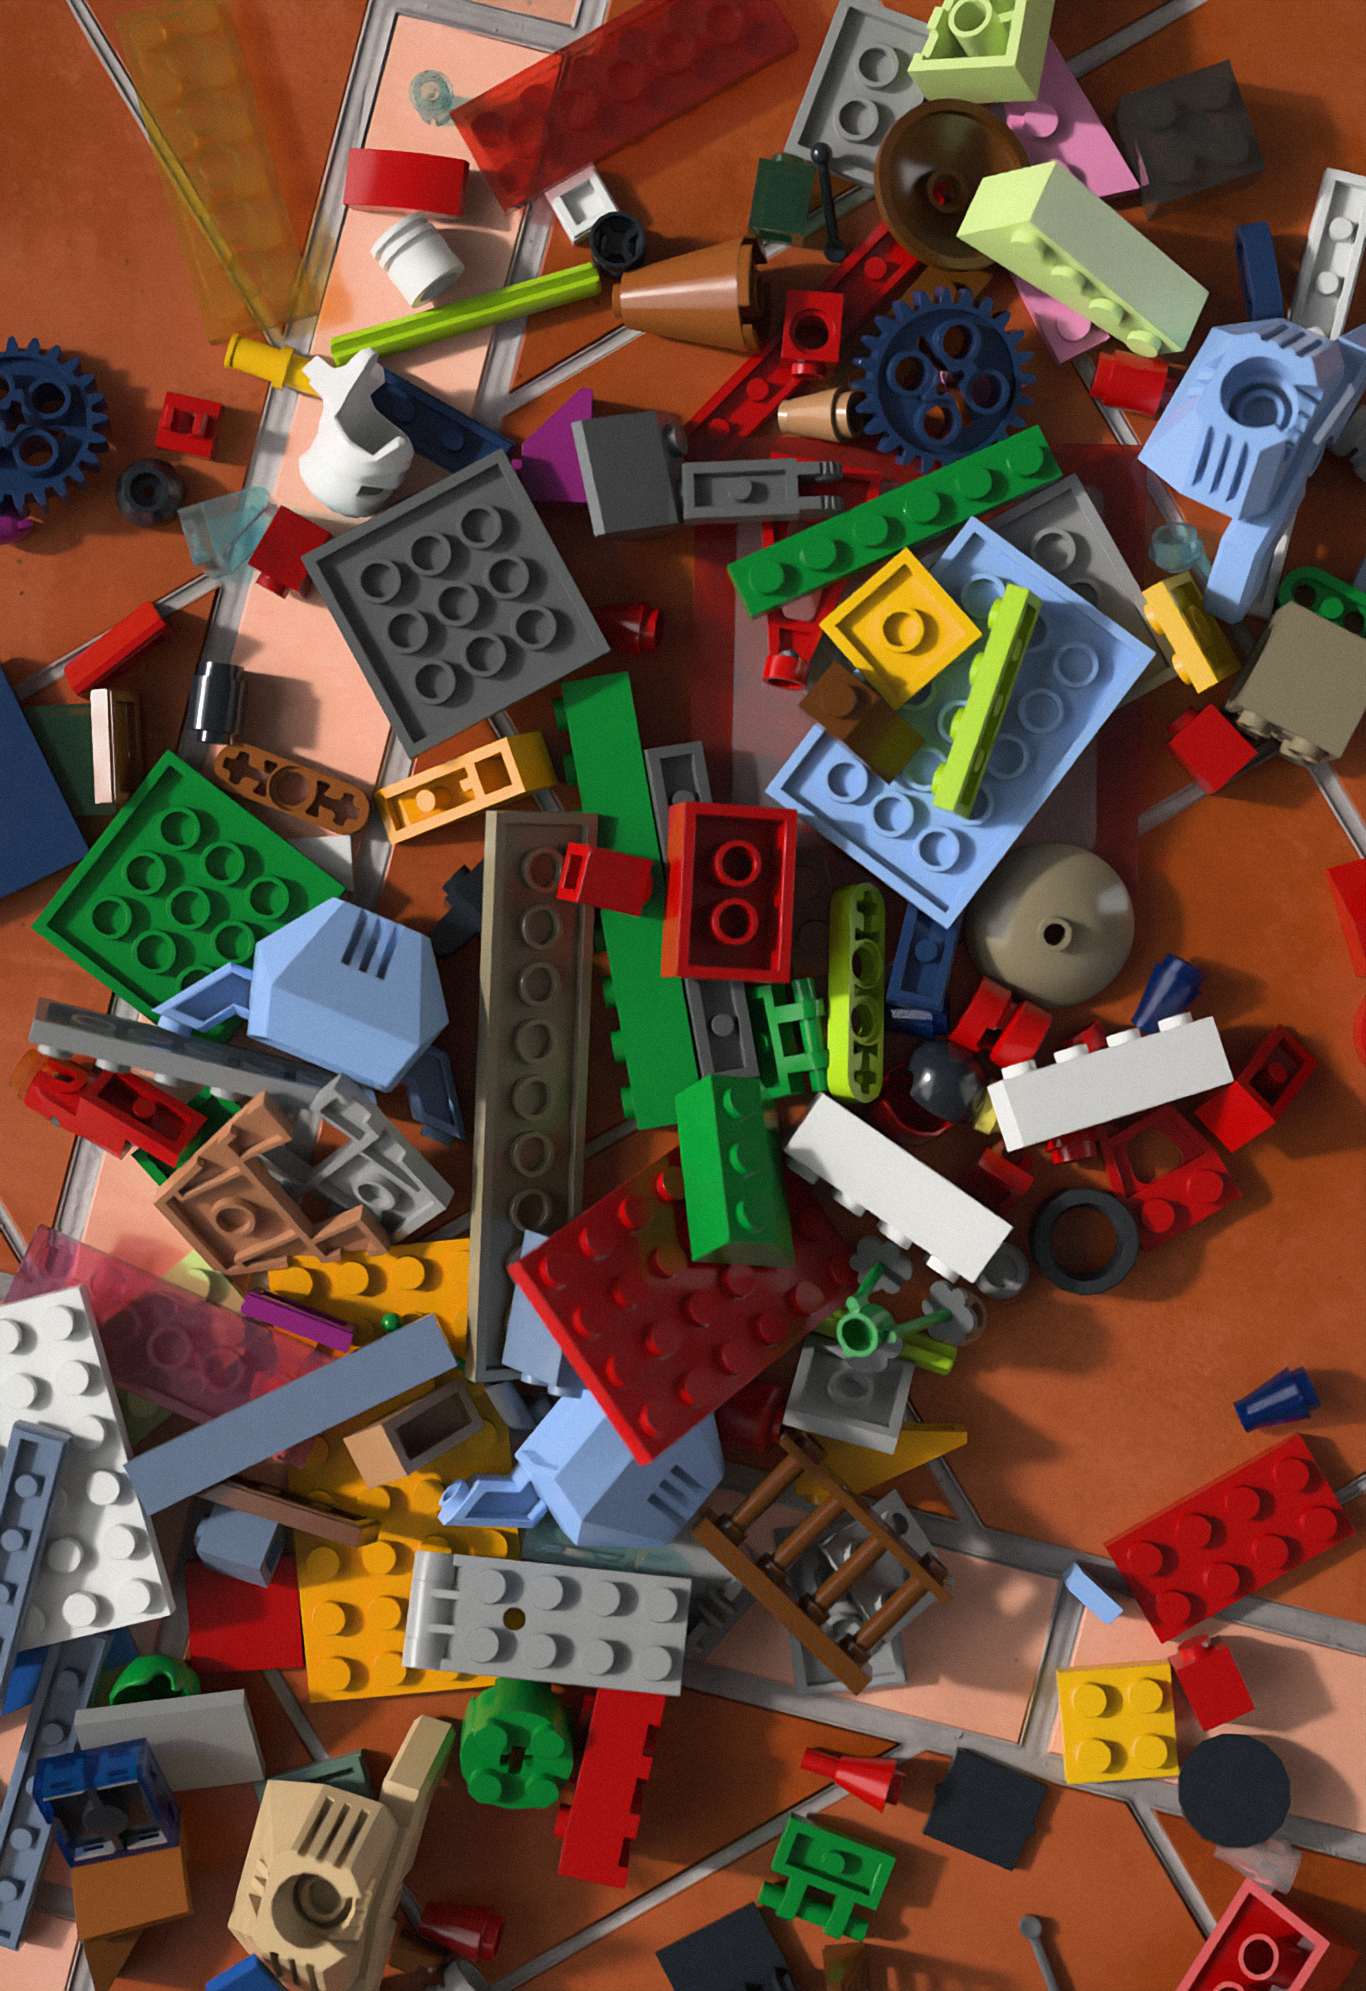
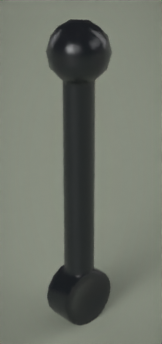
M819 142L812 147L810 157L818 167L828 242L824 246V254L828 261L838 263L846 256V246L839 239L828 163L831 161L833 152L827 143Z

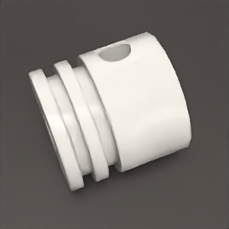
M417 211L398 221L375 242L370 251L375 260H380L379 265L383 271H389L387 274L389 279L398 288L412 309L422 307L436 299L453 285L465 270V266L450 249L441 234H436L435 226L432 223H427L428 218L423 211Z

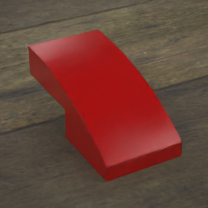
M350 148L343 204L352 210L399 211L408 215L417 211H423L427 218L463 219L470 163L463 159L424 153Z

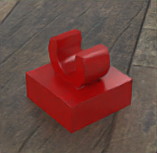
M166 391L155 447L158 450L213 462L225 407L222 403Z
M1001 1138L990 1148L987 1147L966 1169L958 1186L1005 1216L1026 1195L1035 1178L1026 1173L1032 1163L1031 1157L1027 1154L1016 1165L1001 1157L1002 1150L1006 1146L1004 1139Z

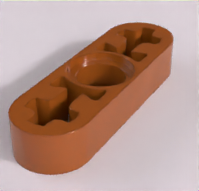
M232 743L224 747L215 759L214 773L216 779L226 790L340 835H355L364 830L371 820V801L361 789L252 745ZM244 753L249 754L248 764L268 773L269 762H274L278 765L268 778L265 797L257 794L258 790L263 786L261 782L243 777L239 785L233 783L234 773L227 769L230 759L240 761ZM291 773L303 775L309 784L307 798L301 804L295 806L285 804L278 794V785L281 779ZM321 782L330 785V788L324 794L329 798L344 801L348 794L355 796L353 806L361 810L357 820L348 818L344 826L337 824L338 814L322 806H319L318 817L309 814L319 800Z

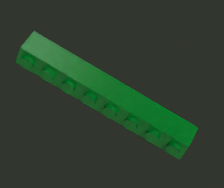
M628 671L561 682L563 696L553 698L558 732L569 730L573 752L562 754L568 787L579 786L582 808L572 809V812L598 814L597 847L652 860L650 870L653 878L652 892L647 903L642 906L640 917L600 908L601 919L594 920L593 937L596 952L608 953L611 974L601 976L606 1009L617 1007L621 1028L620 1030L610 1031L616 1064L627 1063L630 1085L620 1087L625 1119L636 1118L638 1130L677 1124L674 1096L698 1082L699 1077L682 979L660 978L665 881Z

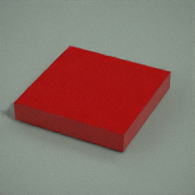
M295 1552L282 1553L268 1588L208 1570L200 1558L187 1559L185 1561L191 1668L196 1674L304 1667L306 1657Z

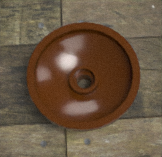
M951 98L936 99L922 103L908 111L891 126L884 136L877 152L874 166L875 197L888 230L910 255L928 266L939 270L959 273L972 272L988 267L996 262L956 237L982 179L1031 167L1015 133L997 115L969 101ZM933 189L938 190L942 194L944 199L943 205L935 200Z

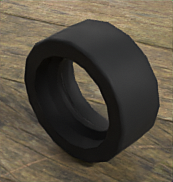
M1088 1186L1064 1188L1046 1198L1033 1215L1028 1234L1031 1257L1041 1274L1061 1290L1082 1296L1104 1293L1120 1284L1134 1267L1140 1246L1137 1224L1128 1208L1106 1191ZM1089 1207L1099 1210L1110 1219L1115 1228L1117 1243L1114 1255L1105 1266L1095 1272L1077 1273L1067 1270L1058 1263L1052 1252L1050 1237L1053 1226L1061 1215L1071 1209Z

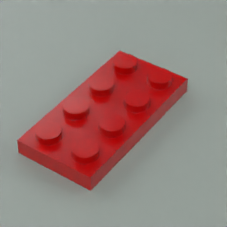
M1296 1432L1103 1544L1158 1640L1163 1644L1354 1535L1356 1531L1302 1437Z

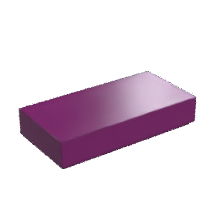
M259 1286L246 1293L239 1311L344 1353H347L352 1348L359 1331L358 1324Z

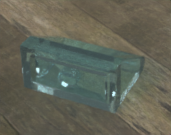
M258 486L177 509L194 566L212 580L233 574L254 553L280 507L277 500L265 488Z

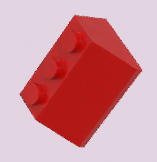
M1247 1876L1176 1991H1338L1361 1952L1320 1919L1254 1878Z

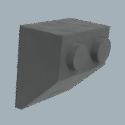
M647 411L585 419L571 423L594 535L596 537L640 542L698 526L684 525L682 464L685 463L683 455H686L688 452V442L682 425L678 421L676 422L674 415L658 411Z

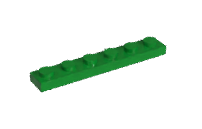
M1036 425L728 565L727 572L752 622L895 557L906 547L910 550L961 527L968 522L971 516L978 519L1060 482L1063 474L1039 426Z

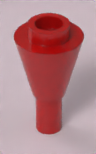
M806 1747L800 1769L833 1779L835 1784L882 1814L887 1803L897 1806L906 1773L897 1770L899 1759L843 1755L840 1758Z

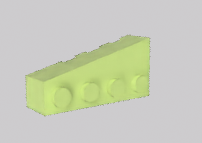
M945 0L942 7L935 6L926 27L930 32L922 53L914 54L907 72L927 101L947 98L961 99L975 104L1037 101L1055 0Z
M1057 161L983 178L956 237L1124 342L1134 353L1145 357H1155L1160 354L1184 351L1209 295V292Z

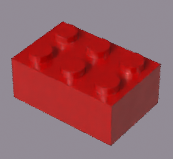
M688 801L669 806L660 978L762 984L789 983L798 809Z

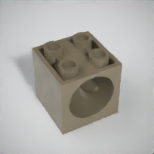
M1291 601L1271 613L1270 618L1265 622L1219 712L1230 720V724L1244 738L1258 742L1261 736L1280 746L1277 752L1279 756L1300 767L1308 768L1310 762L1319 765L1338 759L1344 752L1366 710V640Z

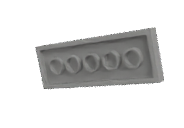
M42 997L38 998L28 1042L39 1044V1052L51 1057L72 1059L74 1053L97 1058V1066L112 1072L130 1073L131 1067L154 1072V1080L174 1087H187L188 1081L211 1086V1094L226 1100L243 1101L245 1095L255 1097L259 1092L267 1090L288 1115H299L301 1109L312 1111L309 1108L318 1092L339 1075L319 1066L195 1035H190L188 1039L159 1026ZM354 1081L377 1106L373 1088Z

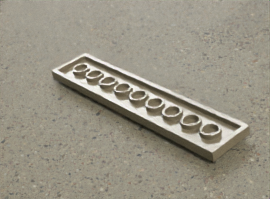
M486 810L465 1378L474 1383L521 1379L522 1372L502 1364L516 1284L507 1268L520 1259L525 1229L556 1233L582 1214L594 907L558 899L556 895L568 843L572 842L597 847V813Z

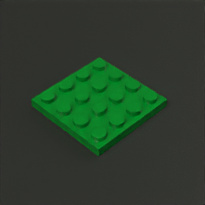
M167 749L32 924L31 928L157 1026L161 1015L151 1011L152 1009L229 962L253 971L257 942L333 897L341 899L349 888L178 754ZM232 1015L205 1033L193 1028L191 1035L228 1044L245 1023L246 1019Z

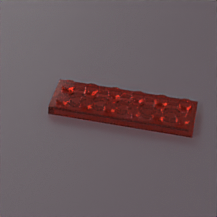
M645 0L449 112V116L504 215L508 216L591 165L596 166L799 50V41L775 0Z

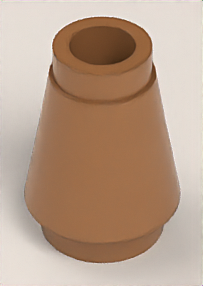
M840 386L793 398L792 400H783L778 409L779 427L784 434H794L845 444L851 438L860 437L863 433L862 429L866 424V413L855 412L854 406L864 399L859 392L850 391L847 387Z

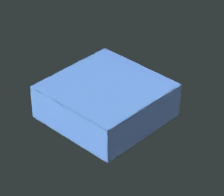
M1076 1561L1062 1574V1580L1068 1590L1105 1624L1107 1622L1111 1624L1123 1611L1117 1599Z

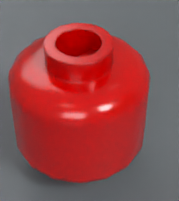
M752 1379L713 1411L720 1444L757 1455L769 1453L775 1445L781 1446L779 1444L780 1435L788 1427L790 1428V1426L782 1424L788 1403L785 1400L783 1389L774 1383Z

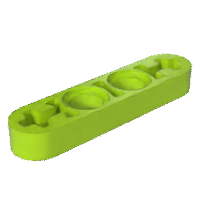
M869 882L840 886L835 890L830 903L827 1049H829V1067H827V1081L831 1095L837 1102L842 1104L872 1102L878 1097L883 1082L885 903L878 888ZM855 934H859V940H855ZM855 951L858 953L862 965L859 979L854 975L852 969V956ZM854 1007L858 1010L861 1020V1028L858 1035L854 1033L851 1025V1013ZM853 1047H857V1053H853Z

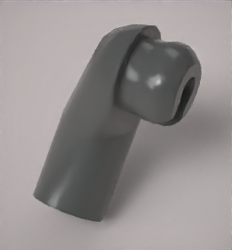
M512 1380L485 1382L483 1386L502 1421L514 1430L534 1431L555 1406L553 1399L546 1392H539L534 1397L520 1395Z

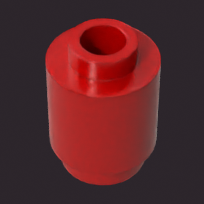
M1115 349L1113 354L1100 352L1093 372L1089 396L1101 399V405L1154 418L1158 407L1166 409L1176 384V375L1167 374L1169 366L1167 361Z

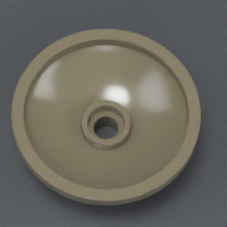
M1056 841L1037 842L1008 852L991 871L968 902L965 915V937L970 956L980 975L986 976L1012 992L1013 1002L1019 1003L1026 999L1042 1009H1058L1088 1000L1107 987L1117 976L1125 964L1132 946L1134 912L1130 896L1122 880L1113 868L1098 855L1070 843ZM1060 924L1064 928V933L1058 941L1050 942L1044 939V931L1047 926Z

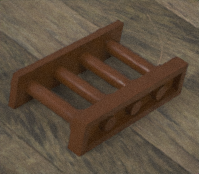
M788 1427L780 1435L779 1444L789 1455L731 1514L724 1512L719 1517L709 1507L693 1524L690 1534L857 1696L872 1681L873 1667L868 1663L872 1658L870 1651L929 1591L946 1606L953 1599L952 1586L947 1582L952 1577V1574L932 1553L927 1551L921 1557L823 1461L828 1456V1453L816 1439L806 1431L797 1436ZM806 1470L830 1495L771 1555L765 1552L760 1557L744 1542L749 1537L746 1530ZM848 1511L871 1535L812 1595L806 1592L801 1597L785 1582L790 1577L787 1571ZM889 1551L913 1575L854 1635L847 1633L842 1638L827 1623L831 1618L828 1611Z

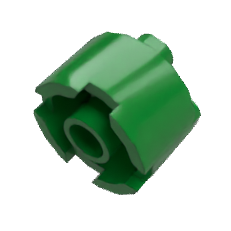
M498 1678L495 1679V1686L482 1691L477 1698L473 1695L469 1700L462 1723L460 1762L462 1776L468 1784V1792L477 1802L512 1810L534 1807L544 1809L558 1800L559 1792L566 1786L574 1764V1720L571 1706L569 1703L566 1706L563 1699L551 1691L552 1685L550 1683Z

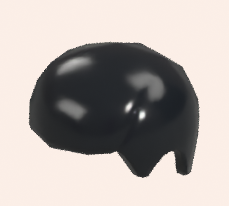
M930 1040L918 1045L911 1053L904 1070V1075L907 1077L913 1072L914 1079L910 1095L915 1102L933 1115L953 1123L967 1124L975 1118L987 1096V1087L990 1085L983 1062L973 1052L952 1041Z

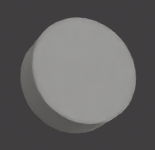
M1002 1241L974 1282L984 1294L992 1298L1007 1299L1013 1297L1025 1287L1028 1281V1261L1016 1246Z

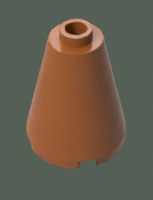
M758 235L744 236L625 271L622 275L621 283L614 284L612 306L616 318H623L626 328L630 330L746 352H762L764 348L761 342L768 341L771 319L770 282H763L761 272L757 268V265L768 264L763 242Z

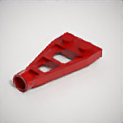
M771 451L770 459L797 458V462L820 461ZM842 465L843 478L838 480V482L813 485L798 482V497L830 495L843 498L844 512L879 497L883 472ZM799 517V520H805V521H810V522H815V523H821V522H824V521L830 519V518L807 519V518ZM792 521L761 522L762 549L788 538L787 529ZM850 577L822 589L815 614L809 621L787 618L782 608L766 615L768 656L766 657L762 677L764 683L772 687L791 691L807 689L811 669L810 662L824 634L819 624L836 609ZM791 650L796 652L799 658L780 654L783 651Z
M1096 1020L1071 1033L1060 1043L1064 1050L1086 1043L1089 1053H1093L1100 1048L1101 1050L1109 1048L1106 1037L1109 1036L1101 1022ZM1170 1102L1146 1109L1143 1115L1121 1128H1115L1111 1121L1094 1125L1101 1142L1097 1143L1111 1194L1128 1208L1135 1220L1139 1244L1145 1253L1243 1196L1215 1148ZM1148 1128L1158 1129L1179 1149L1181 1155L1180 1162L1177 1166L1152 1181L1143 1183L1138 1181L1133 1174L1127 1153L1128 1144L1131 1138Z

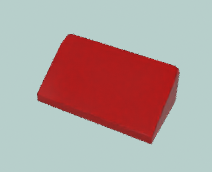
M150 601L145 602L64 667V673L71 689L77 696L91 700L90 690L108 688L171 638L175 630L154 603Z

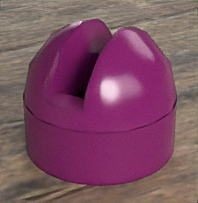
M8 504L5 512L0 517V546L17 543L27 537L33 527V522L27 519L31 514L29 508L26 518L21 519L15 504Z

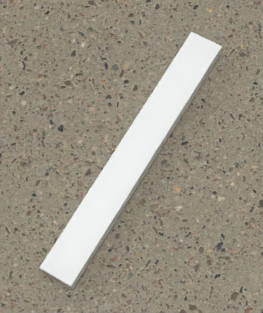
M1329 167L1324 171L1286 320L1333 341L1343 335L1366 246L1365 176ZM1297 511L1272 553L1262 587L1246 613L1248 616L1264 620L1270 618Z

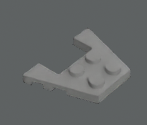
M343 1072L318 1092L309 1109L351 1139L315 1167H311L282 1145L255 1156L274 1179L282 1182L280 1186L288 1196L298 1200L304 1194H308L331 1205L332 1207L328 1213L331 1217L364 1204L391 1236L390 1245H395L444 1211L455 1193L452 1187L356 1083Z

